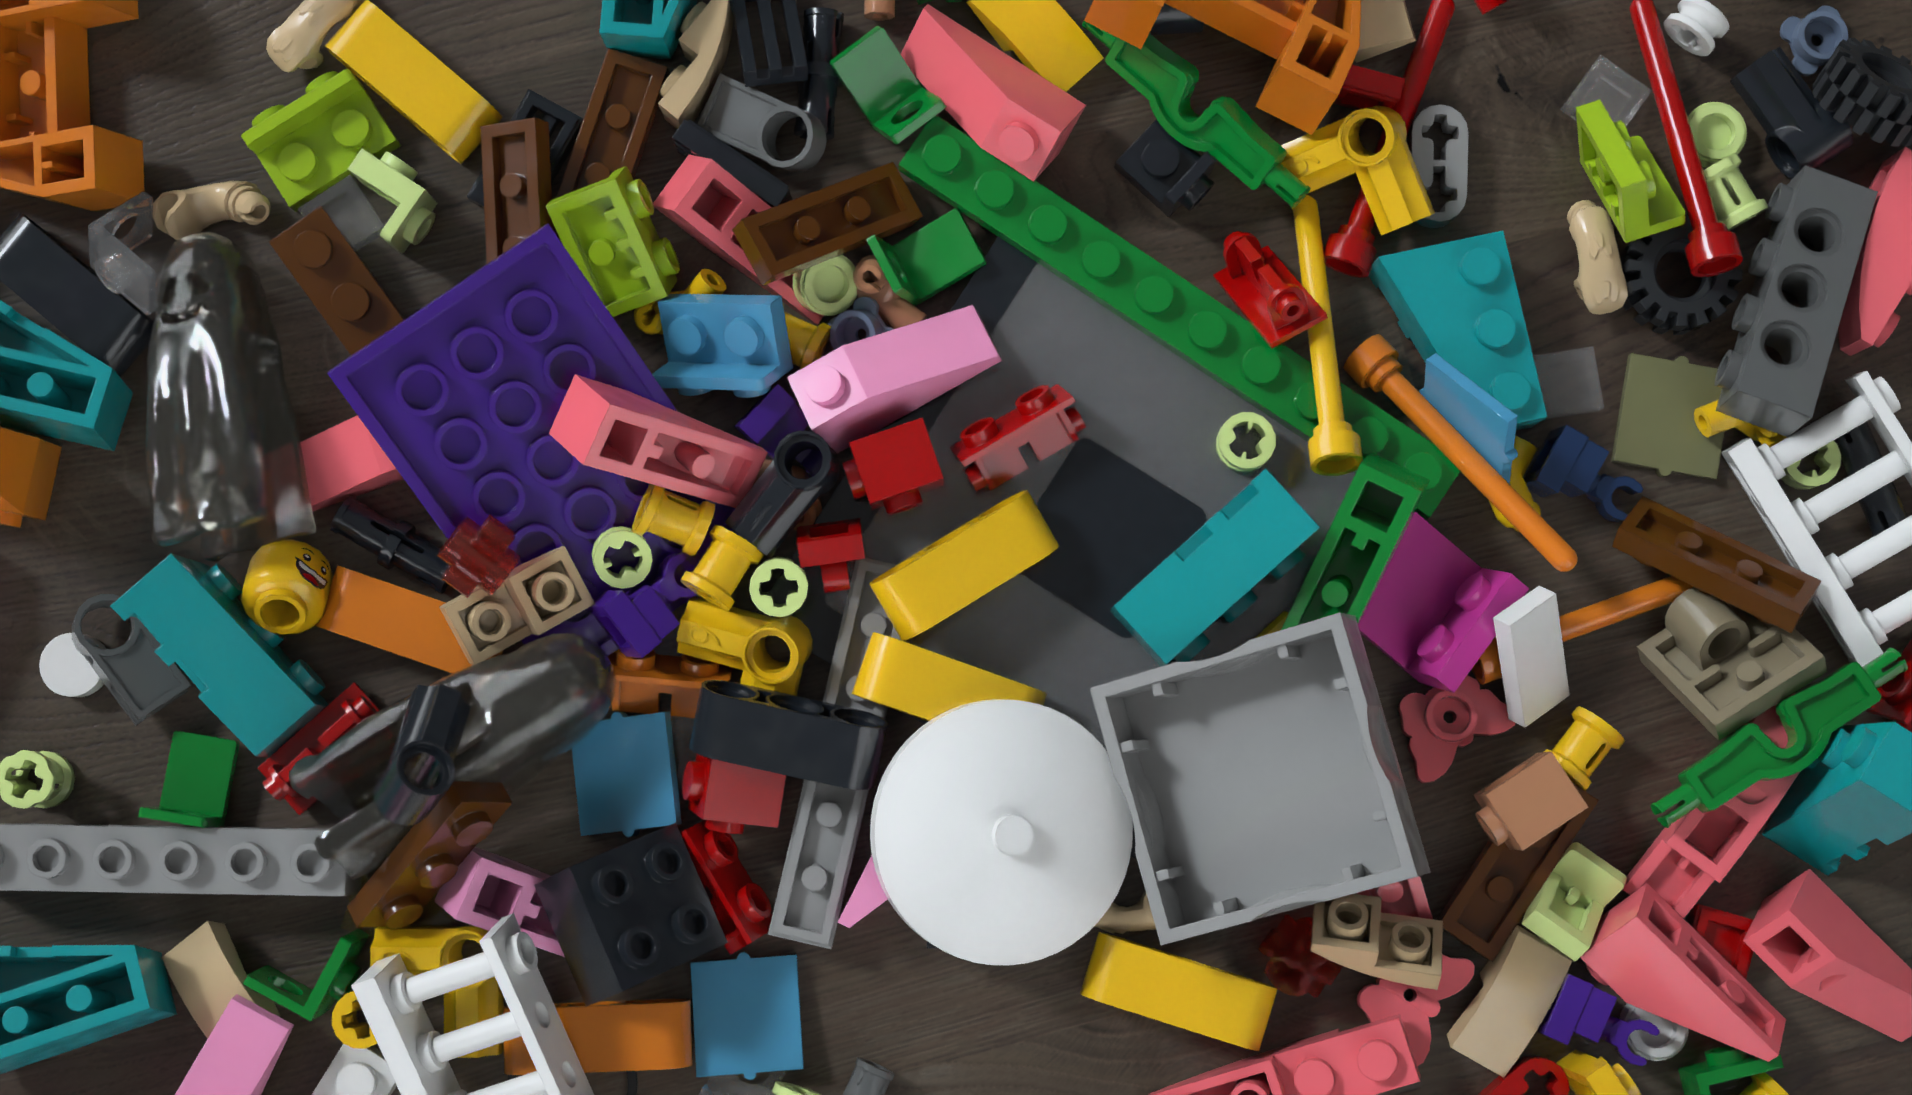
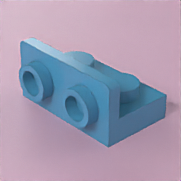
M669 294L668 297L658 301L668 363L652 373L661 388H677L678 393L685 396L700 395L712 390H733V394L736 397L750 398L769 392L772 388L771 385L793 369L782 295Z

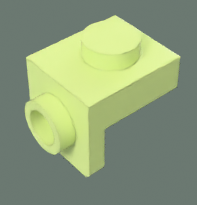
M361 149L348 170L361 184L397 206V209L382 229L380 237L392 248L403 254L410 243L417 245L426 237L435 221V213L432 211L438 203L423 187L413 182L418 172L404 161L387 151L379 160L369 152Z
M1574 842L1567 848L1527 908L1521 924L1535 933L1542 941L1552 945L1573 961H1576L1590 948L1604 907L1623 890L1627 877L1582 844Z

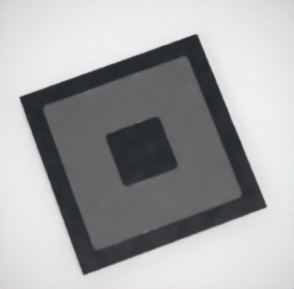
M997 237L985 256L987 264L976 270L951 311L973 305L977 309L1002 361L875 432L878 433L923 417L944 478V486L922 493L923 504L898 514L887 515L885 507L871 510L867 495L854 499L845 474L814 524L860 518L865 558L897 565L999 502L1023 490H1028L1058 542L1059 547L1044 559L915 637L904 640V642L1046 692L1047 696L1043 706L1063 713L1081 724L1106 749L1090 688L1160 667L1111 613V608L1266 468L1320 528L1299 546L1306 556L1278 581L1268 573L1251 589L1258 599L1239 617L1229 624L1221 615L1203 631L1211 642L1189 662L1210 659L1236 649L1258 636L1283 611L1290 612L1355 473L1351 472L1339 476H1323L1314 473L1310 467L1307 441ZM1059 384L1069 392L1076 402L1064 408V411L1074 406L1086 425L1085 429L1077 433L1079 440L1040 462L1027 442L1018 448L1028 466L1027 470L1004 482L992 491L986 486L975 492L963 471L973 465V463L964 467L948 448L961 440L960 433L980 419L993 417L996 420L1017 408L1015 401L1022 394L1035 387L1048 385L1051 388ZM1241 412H1254L1263 416L1272 425L1276 434V447L1272 456L1262 467L1252 472H1237L1229 469L1220 460L1216 451V437L1220 428L1231 416ZM1245 426L1234 428L1233 431L1235 432L1236 439L1230 445L1231 451L1238 457L1244 451L1247 452L1246 459L1259 456L1255 446L1262 439L1260 434L1253 428L1246 434ZM797 548L791 559L800 567ZM856 560L847 561L849 583H851ZM821 566L804 567L802 569L805 571L808 580L807 597L802 606L790 615L800 619L809 628L813 639L811 653L831 665L849 589L825 593ZM783 570L769 592L774 597V603H786L788 592L798 590L797 580L786 579ZM759 609L756 612L758 614L769 616L764 612L760 611ZM1173 658L1168 664L1175 663L1177 661ZM912 716L913 718H915L923 724H926L928 722L926 720ZM1133 826V841H1132L1131 857H1133V858H1135V859L1137 860L1136 854H1135V846H1136V845H1135V832H1134V826Z

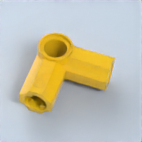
M1378 105L1355 110L1348 116L1315 130L1313 135L1305 134L1280 145L1287 152L1281 164L1306 186L1310 187L1308 193L1356 173L1381 236L1435 214L1406 142L1407 131L1405 122L1399 113L1390 107ZM1368 118L1377 120L1385 129V145L1378 153L1369 152L1360 143V127Z
M694 596L688 600L685 612L680 620L676 641L678 642L677 653L743 670L741 684L797 696L804 663L812 652L813 639L809 628L800 619L792 615L770 617L736 607H731L727 611L705 599ZM766 636H777L786 642L790 650L789 662L774 660L767 653L765 647Z
M473 925L405 926L399 929L377 927L375 928L373 943L370 947V967L378 960L400 953L407 971L415 976L462 960L461 951L466 939L474 940L480 944L479 941L487 934L488 930ZM495 977L444 994V1034L503 1014L504 996ZM503 1042L458 1058L500 1055L504 1052Z

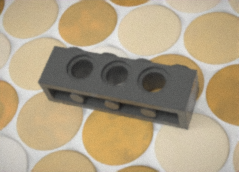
M1806 165L1787 185L1783 183L1777 185L1769 200V208L1765 212V218L1773 221L1768 238H1763L1757 245L1748 269L1749 274L1756 276L1751 294L1746 293L1741 299L1733 317L1732 329L1739 332L1734 351H1727L1716 373L1715 386L1722 388L1715 411L1785 437H1789L1813 417L1878 191ZM1799 236L1807 238L1815 247L1816 252L1806 248L1801 243ZM1782 290L1791 293L1797 299L1800 308L1789 304L1785 300ZM1765 346L1772 347L1780 354L1783 365L1774 362L1767 355Z

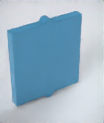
M1433 354L1426 359L1424 388L1419 390V392L1510 484L1512 460L1518 457V452L1514 448L1518 416L1438 354Z
M614 712L611 715V719L569 725L581 836L623 831L625 836L632 837L637 836L640 829L669 826L674 823L677 825L682 824L670 712L630 717L625 712Z
M742 952L737 956V959L690 963L697 1078L744 1074L746 1079L753 1080L757 1077V1073L804 1069L797 955L751 958L747 953Z

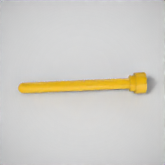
M1306 195L1293 208L1302 286L1326 312L1328 317L1307 329L1319 423L1313 429V437L1308 441L1311 470L1314 473L1323 476H1339L1357 470L1363 461L1359 434L1354 432L1352 425L1344 419L1318 204L1312 196Z

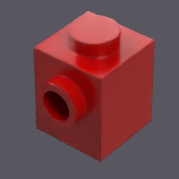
M923 417L849 442L854 459L842 464L854 499L867 495L871 510L885 507L887 515L898 514L923 504L922 493L944 486V478Z
M696 753L695 761H688L685 767L682 794L685 800H689L688 809L701 819L706 820V829L729 834H743L745 824L778 828L786 775L714 760Z

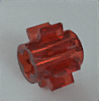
M491 514L481 526L468 516L465 517L437 553V556L449 565L442 574V580L467 598L476 586L491 596L506 580L521 557L508 547L515 539V532Z
M1286 915L1276 929L1272 928L1258 949L1262 954L1270 957L1264 970L1269 981L1274 987L1287 995L1302 996L1308 992L1311 996L1317 998L1326 984H1333L1344 967L1311 951L1313 918L1303 917L1295 922L1292 917Z

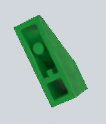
M1372 452L1360 463L1281 630L1340 612L1355 616L1359 624L1430 482L1429 479Z

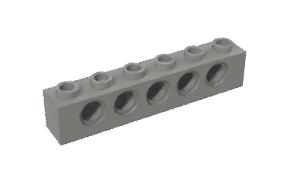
M0 823V890L295 896L355 895L363 888L365 829L202 828L195 826Z

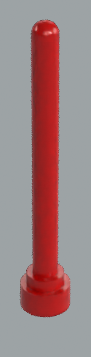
M1453 0L1431 1L1404 72L1403 78H1405L1401 98L1392 109L1399 113L1405 122L1407 136L1455 10ZM1384 128L1374 153L1380 152L1385 145L1386 134ZM1362 187L1347 225H1340L1337 233L1329 235L1324 249V259L1327 267L1342 274L1358 278L1368 277L1371 265L1377 254L1376 248L1373 247L1375 236L1371 234L1375 219Z
M1633 0L1630 5L1631 18L1693 229L1688 234L1690 243L1685 247L1692 275L1696 277L1719 275L1734 269L1742 263L1743 256L1738 239L1734 232L1728 231L1725 223L1718 222L1655 4L1652 0Z

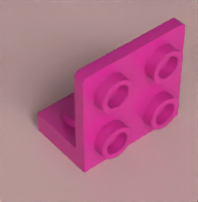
M1415 512L1358 627L1361 635L1419 683L1455 693L1496 636L1493 617L1525 596L1529 588L1512 573L1481 568Z

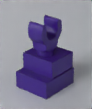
M778 384L772 385L771 390L764 394L734 426L752 444H756L768 452L767 455L772 460H774V452L779 442L784 437L799 430L803 431L809 425L803 411L795 404L797 401ZM807 449L800 452L794 460L814 477L822 467L823 456L816 449Z
M673 553L665 557L659 564L657 577L652 580L650 586L635 585L626 593L621 590H606L593 600L595 604L588 607L592 615L626 657L643 658L680 624L666 605L673 603L678 598L697 595L686 586L680 587L674 579L675 569L687 559V554Z
M1567 974L1537 1032L1565 1045L1569 1044L1573 1033L1597 1043L1601 1039L1614 1045L1619 1056L1626 1062L1638 1066L1646 1065L1647 1061L1645 1058L1633 1054L1628 1048V1037L1633 1031L1640 1029L1648 1034L1657 1036L1660 1033L1659 1029L1649 1021L1632 1019L1625 1022L1611 1016L1610 1014L1617 997L1593 987L1594 985Z

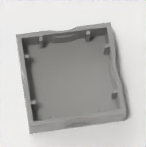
M1340 612L1251 639L1236 649L1220 656L1201 661L1175 662L1090 688L1113 775L1126 798L1132 816L1135 832V854L1160 945L1431 873L1355 616Z

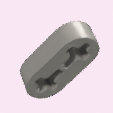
M1442 104L1429 106L1421 111L1412 123L1407 136V145L1426 192L1432 185L1433 173L1440 174L1441 194L1451 195V201L1446 202L1440 212H1435V214L1416 221L1421 226L1429 228L1444 227L1452 222L1465 206L1467 198L1469 139L1467 122L1460 112L1453 107ZM1433 122L1441 123L1442 133L1452 134L1453 137L1442 147L1440 160H1433V140L1422 137V133L1427 132Z

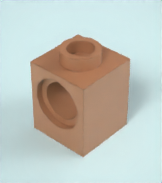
M1552 752L1536 753L1474 794V797L1482 807L1480 811L1475 813L1482 829L1496 846L1505 842L1510 850H1525L1588 808V805Z

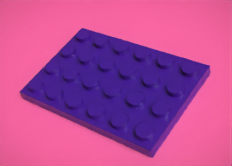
M547 223L336 365L327 374L480 585L525 562L564 546L592 599L595 600L606 590H621L626 593L632 588L621 589L612 587L601 580L593 566L591 553L594 542L601 533L619 526L632 528L636 512L649 483L583 465L549 434L550 429L575 374L630 391L672 410H677ZM665 488L669 492L701 504L703 501L715 504L711 524L699 550L695 555L690 556L687 554V559L675 569L674 579L680 587H684L685 585L680 579L686 571L693 572L713 541L709 534L714 525H720L739 535L724 523L735 508ZM646 532L642 536L651 549L652 565L650 572L642 582L637 584L638 586L651 585L652 580L657 577L659 564L665 557L673 553H683L681 545ZM625 541L620 549H614L609 546L605 551L604 558H610L612 566L607 569L619 574L624 565L635 568L640 556L635 557L631 550L636 545ZM692 597L678 598L666 606L673 612ZM588 608L539 636L531 634L521 640L557 691L619 649Z

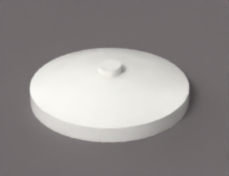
M1009 699L982 700L960 705L931 719L913 733L896 752L882 776L873 802L870 825L871 852L876 874L887 899L897 914L914 932L942 951L960 959L980 964L1009 966L1041 960L1056 954L1074 944L1099 922L1117 896L1125 878L1132 849L1133 821L1126 798L1114 778L1106 749L1081 724L1063 713L1036 703Z

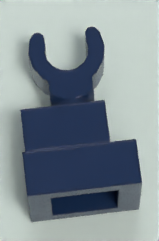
M1568 425L1551 430L1524 478L1528 489L1540 497L1559 493V491L1571 498L1586 494L1591 501L1595 502V506L1603 518L1611 522L1624 521L1628 515L1613 505L1612 494L1616 488L1622 489L1630 495L1638 494L1643 491L1642 485L1635 479L1627 476L1613 478L1607 474L1599 473L1609 451L1590 441L1586 435Z

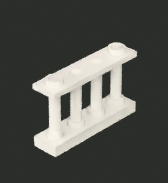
M1868 371L1856 373L1845 379L1856 398L1772 447H1769L1766 443L1756 447L1752 439L1748 438L1742 439L1721 452L1790 566L1821 580V584L1812 601L1850 663L1858 662L1861 667L1883 654L1879 645L1888 641L1887 633L1912 620V590L1873 612L1868 608L1858 612L1845 590L1854 586L1852 581L1854 577L1912 545V515L1839 557L1834 553L1824 557L1811 535L1820 530L1818 526L1820 522L1902 475L1906 477L1912 487V442L1894 415L1895 412L1901 409V405L1885 379L1879 376L1873 380ZM1870 420L1890 453L1805 502L1800 498L1790 502L1777 481L1786 476L1784 469Z
M514 913L502 917L479 941L484 951L482 953L415 976L407 971L401 955L398 953L376 961L351 985L401 1095H594L537 967L538 956L535 945L530 936L521 931ZM492 977L496 978L510 1012L442 1035L434 1030L422 1001ZM522 1036L537 1071L471 1093H467L460 1088L449 1060Z

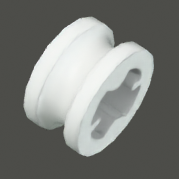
M1681 0L1678 3L1679 13H1671L1663 22L1665 31L1675 43L1692 54L1699 56H1708L1715 48L1713 38H1722L1729 30V22L1723 13L1706 0Z

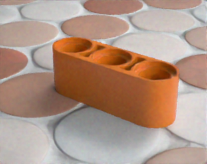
M338 565L330 584L324 615L315 625L491 686L503 652L502 650L476 666L469 664L439 608L446 602Z
M690 999L598 1001L589 1006H586L584 1002L554 1003L584 1073L666 1070L692 1066ZM508 1006L503 1007V1014L510 1012ZM522 1036L503 1042L504 1074L525 1075L537 1071Z

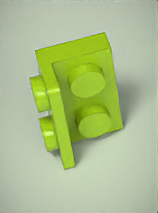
M345 69L340 73L331 71L317 77L308 84L305 89V95L287 106L275 105L264 110L253 119V127L241 135L247 147L261 161L288 206L295 212L353 177L354 175L348 168L361 149H364L380 160L386 151L391 153L401 146L371 97L350 69Z
M1600 99L1576 107L1580 163L1624 242L1628 243L1683 225L1685 223V210L1642 137H1630L1625 124L1621 120L1613 122Z
M627 166L615 170L604 180L550 200L545 206L563 246L612 317L668 297L677 282L675 274L680 271L679 261L671 242L666 237L659 239L650 218L654 214V206L647 187L641 179L633 180Z

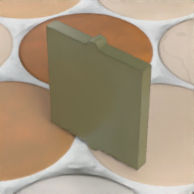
M1634 353L1629 354L1611 462L1656 470V474L1659 477H1666L1674 473L1716 480L1724 432L1711 437L1702 435L1696 426L1694 411L1700 406L1719 399L1722 388L1715 386V377L1718 369L1690 364L1685 356H1680L1673 361Z

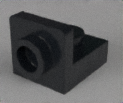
M1156 119L1115 162L1114 168L1169 218L1181 205L1191 211L1211 190L1215 182L1208 176L1211 174L1217 159L1208 151L1203 156H1200L1195 150L1179 143L1164 130Z

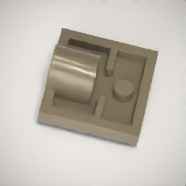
M1694 587L1684 591L1670 605L1665 615L1666 628L1637 646L1641 663L1718 741L1827 672L1825 656L1796 629L1791 634L1775 625L1761 622L1752 614L1713 595L1701 593Z

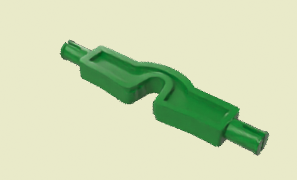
M1083 21L1082 27L1087 29L1110 49L1105 58L1106 64L1149 100L1150 107L1157 121L1176 141L1196 151H1208L1252 190L1266 184L1287 202L1292 209L1305 198V194L1310 191V187L1306 186L1281 164L1286 157V150L1266 134L1234 99L1221 96L1213 100L1210 106L1203 111L1202 115H1198L1193 111L1190 99L1199 80V71L1196 66L1163 45L1150 33L1142 49H1139Z
M1890 647L1886 652L1863 667L1858 662L1844 665L1820 682L1785 698L1776 705V713L1779 715L1788 736V742L1784 749L1777 747L1760 730L1757 724L1749 723L1743 725L1708 755L1679 773L1678 779L1682 785L1657 802H1653L1650 805L1653 814L1663 813L1677 804L1676 807L1657 818L1661 825L1669 828L1671 824L1695 808H1698L1702 813L1715 810L1757 781L1775 780L1793 775L1805 769L1822 754L1833 731L1881 700V694L1877 689L1908 670L1905 659L1893 663L1882 671V668L1902 656L1896 649Z

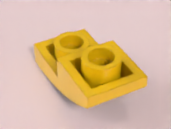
M968 0L966 2L1004 52L1013 50L1024 66L1065 92L1104 59L1090 39L1056 0Z

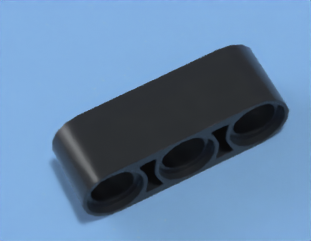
M20 213L0 236V281L83 351L113 368L120 377L162 330L150 317L26 215Z
M707 680L701 684L689 748L701 756L841 788L868 790L875 786L888 723L878 715L854 708L731 681Z

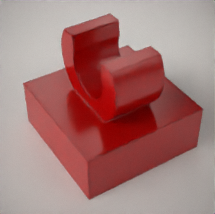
M860 518L797 527V548L800 567L821 566L825 593L850 589L847 561L865 559Z

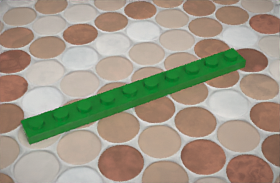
M936 115L927 122L898 164L901 173L952 207L958 209L961 213L1308 442L1313 437V429L1319 423L1311 362L1282 343L1271 349L1249 321L1036 180L1033 182L986 152L972 138ZM1340 382L1344 419L1352 425L1353 431L1360 436L1363 460L1372 452L1429 479L1430 482L1415 512L1425 520L1430 518L1460 473V470L1432 442Z

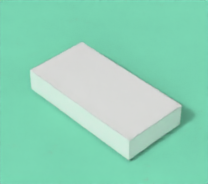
M1541 586L1536 587L1493 617L1508 719L1524 728L1570 696L1556 593Z

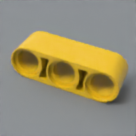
M365 0L324 45L347 69H350L355 76L459 164H462L481 143L480 126L497 124L503 118L484 97L369 0Z
M1023 490L999 502L872 580L869 585L901 640L904 641L930 629L1054 552L1059 547V544L1029 491Z
M876 632L872 633L852 694L926 721H930L950 709L976 701L1009 699L1044 705L1047 696L1046 692Z
M1098 932L1080 994L1095 1001L1250 1050L1260 1051L1278 988L1121 937Z

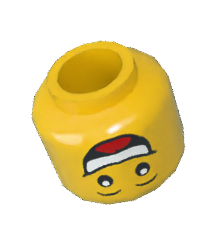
M276 540L261 546L250 560L243 584L241 602L245 613L256 625L271 633L297 634L313 628L324 615L330 584L333 579L329 561L318 549L305 542L296 540Z

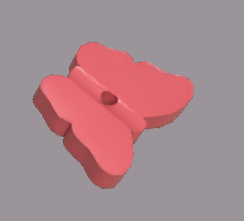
M1468 675L1455 693L1432 688L1425 695L1421 693L1406 695L1398 705L1402 733L1410 738L1408 750L1414 760L1415 776L1421 783H1432L1444 775L1453 762L1457 747L1463 748L1473 741V735L1494 736L1502 734L1516 724L1508 719L1506 704L1501 702L1490 690H1480L1478 681ZM1449 712L1453 715L1454 720L1452 723H1447L1444 720V713Z
M1442 954V973L1437 990L1406 985L1377 977L1376 984L1366 985L1359 991L1357 995L1358 1006L1365 1013L1370 1023L1400 1014L1416 1064L1419 1066L1424 1063L1430 1051L1431 1030L1429 1017H1435L1440 1012L1439 1000L1458 993L1468 985L1474 976L1475 965L1469 959L1448 957ZM1407 989L1413 990V997L1410 1000L1404 998V992Z

